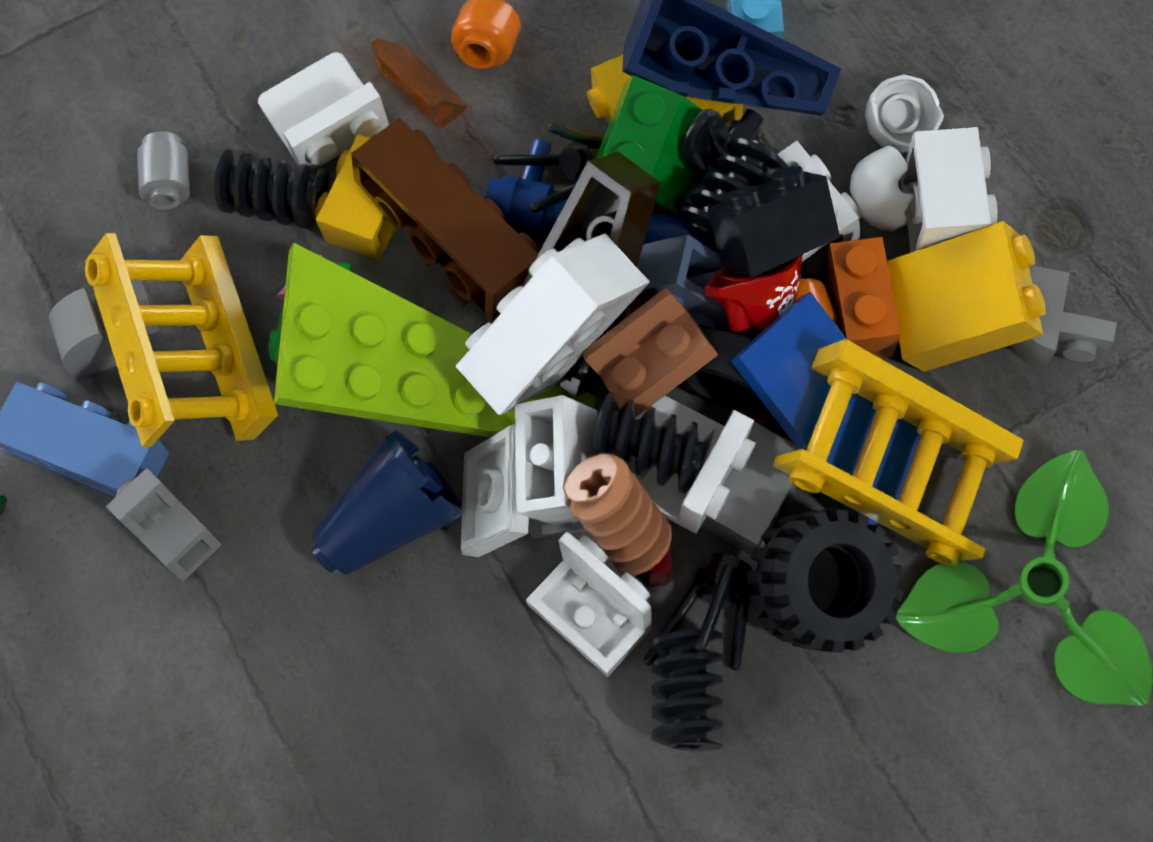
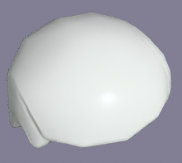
M905 74L881 82L870 95L865 110L869 134L881 147L884 148L890 145L900 153L908 152L914 131L938 130L944 119L936 92L923 79Z
M890 145L871 153L858 162L851 175L850 183L852 199L860 209L862 218L871 226L883 231H895L907 224L908 218L905 211L914 197L913 194L903 193L899 189L898 181L907 172L908 166L900 152Z

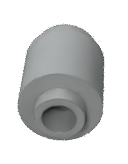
M160 131L146 135L142 140V145L137 150L139 197L154 208L161 210L173 209L186 201L190 195L188 151L182 145L181 138L174 133Z

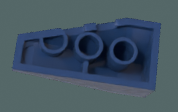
M641 0L624 43L622 72L630 76L634 75L684 97L822 116L827 110L841 68L705 0Z

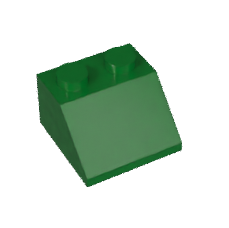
M633 75L623 86L596 158L615 152L623 154L660 181L654 207L678 216L679 210L674 202L698 173L690 169L681 158V145L691 123L703 109L678 93Z

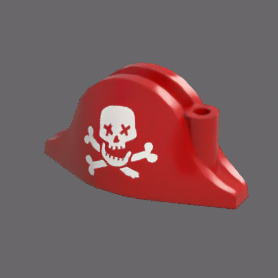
M803 255L754 278H749L723 268L713 275L704 287V290L708 297L718 300L723 305L727 314L730 331L741 332L747 329L763 331L797 300Z

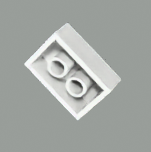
M606 233L585 242L582 238H577L560 252L552 248L542 254L529 268V272L533 277L524 288L522 286L515 288L497 305L496 309L501 313L492 324L487 323L480 327L466 341L465 345L470 350L455 367L499 416L515 408V404L524 403L553 388L580 359L582 352L603 334L649 284L650 281Z

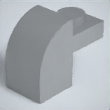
M1030 266L1032 283L1039 287L1045 302L1046 314L1040 317L1044 335L1010 345L1012 350L1026 362L1042 369H1046L1055 352L1063 353L1065 358L1076 362L1102 361L1114 343L1117 322L1063 312L1070 273Z
M131 281L138 305H153L144 281ZM84 287L61 299L52 308L49 314V322L63 367L67 373L76 381L116 366L95 294L90 295ZM145 326L147 334L161 330L160 326Z
M148 468L138 477L126 481L118 489L115 498L106 506L182 582L222 545Z

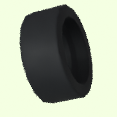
M701 329L718 353V356L683 381L681 385L694 395L726 409L745 413H759L766 410V406L730 361L751 340L726 331Z

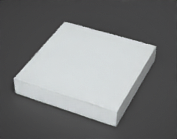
M515 424L510 425L464 454L462 499L464 514L462 515L461 529L462 555L481 557L528 534L529 517L516 513Z

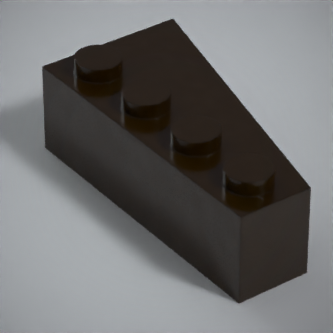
M620 152L589 160L535 261L549 249L554 248L557 252H560L577 238H582L585 242L606 233L637 267L660 181ZM528 272L522 284L523 288L533 277L530 272ZM624 311L614 320V322L603 332V334L599 338H601L603 335H605L608 331H610L612 328H614L622 321ZM583 355L557 382L558 385L575 398L604 383L601 377L586 362Z

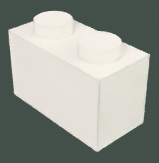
M563 395L515 404L517 514L551 525L579 521L574 517L570 509V499L566 498L563 486L567 477L576 466L586 459L593 457L591 438L598 418L597 410Z

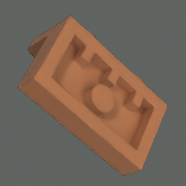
M666 288L586 348L582 355L591 368L601 377L609 392L613 393V399L619 409L622 408L628 399L634 400V418H636L718 356V353L693 317L673 293Z

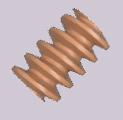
M599 454L586 459L575 467L563 486L566 498L570 499V509L574 517L581 522L586 532L591 534L595 543L601 547L608 559L612 561L617 571L623 574L627 572L630 575H638L650 570L659 563L668 551L672 540L671 525L644 487L641 486L625 461L615 455Z

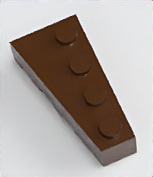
M398 118L351 153L354 181L397 231H401L405 227L410 230L408 236L416 250V254L428 268L437 263L439 264L448 283L452 287L449 293L462 308L471 302L484 317L485 322L480 327L487 323L492 324L501 314L496 309L497 305L508 293L522 286L529 268L540 251L527 234L523 232L518 234L505 222L504 215L495 202L489 198L482 199L470 187L467 177L458 166L453 163L447 165L435 153L431 141L420 130L413 131Z

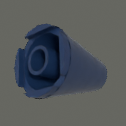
M395 430L384 439L312 533L316 543L311 548L312 553L328 572L333 573L338 569L341 573L347 575L455 521L464 514V511L459 508L462 505L458 497L431 462L426 464L418 455L412 457L419 448L403 433Z

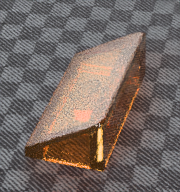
M376 38L371 42L378 69L438 128L444 129L467 109V104L408 47L380 38Z

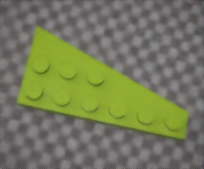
M293 243L288 256L274 397L275 405L483 437H492L510 425L515 424V408L499 416L455 367L470 350L465 343L472 333ZM558 384L526 401L530 402L563 395L595 409V396L586 392L575 398Z

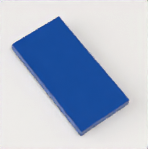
M811 292L800 296L730 360L799 450L804 449L805 451L831 387L827 382L828 377L811 368L818 349L847 339ZM852 394L826 460L829 464L851 476L876 413L873 408V402L858 394ZM897 419L872 485L875 489L896 500L899 497L921 437L917 433L916 428L909 422ZM938 457L936 458L934 466L940 461ZM842 504L849 513H859ZM869 518L867 525L878 524V522Z

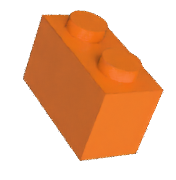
M883 237L830 243L825 273L829 295L839 316L838 328L848 341L878 358L894 357L901 332Z

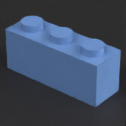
M16 381L0 411V449L113 497L116 496L118 489L126 481L138 477L146 468L158 477L170 452L159 440L151 447H142L136 427L131 424L130 420L127 425L111 419L113 414L109 410L90 401L84 400L81 407L66 401V394L45 383L39 382L36 388H32Z

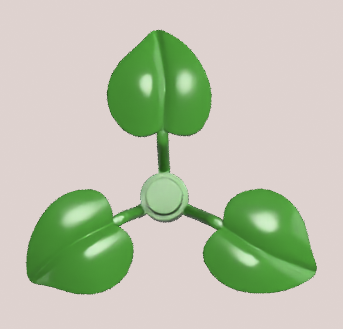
M1082 450L1070 451L1049 460L1038 468L1020 488L1014 505V516L1018 528L1029 537L1046 539L1043 557L1035 558L1025 566L1017 585H1013L1009 589L989 597L988 580L975 566L962 561H958L956 566L940 563L927 570L918 579L907 599L897 611L896 619L898 623L916 640L940 651L961 654L978 651L987 646L997 636L999 621L992 609L993 606L1003 604L1019 596L1026 603L1036 608L1055 606L1059 610L1066 627L1073 634L1063 639L1056 647L1054 653L1055 674L1067 692L1084 702L1098 705L1143 706L1150 700L1152 666L1147 647L1137 628L1124 616L1107 609L1092 612L1080 627L1069 608V602L1063 597L1069 586V575L1066 568L1055 559L1054 549L1056 541L1062 546L1072 549L1087 546L1100 537L1106 528L1109 518V503L1105 490Z

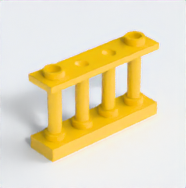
M105 233L85 260V276L87 282L93 286L128 400L129 420L136 427L141 446L151 447L175 420L226 417L231 423L236 441L255 440L278 416V412L219 237L200 235L181 260H124L116 233ZM131 281H182L186 286L192 305H138ZM145 326H196L201 332L206 350L153 351ZM211 371L215 375L221 396L167 398L160 372Z
M847 339L818 349L811 368L828 377L827 382L831 387L806 451L800 449L778 455L772 466L790 475L789 482L794 486L812 493L822 492L927 549L925 554L936 562L956 566L958 561L983 559L986 548L962 536L985 468H990L993 464L1017 460L1024 440ZM852 394H858L873 402V408L876 413L851 476L829 464L826 460ZM897 419H903L918 428L917 433L921 437L899 497L896 500L875 489L872 485ZM946 443L961 451V457L965 461L943 522L940 524L917 510L940 447Z

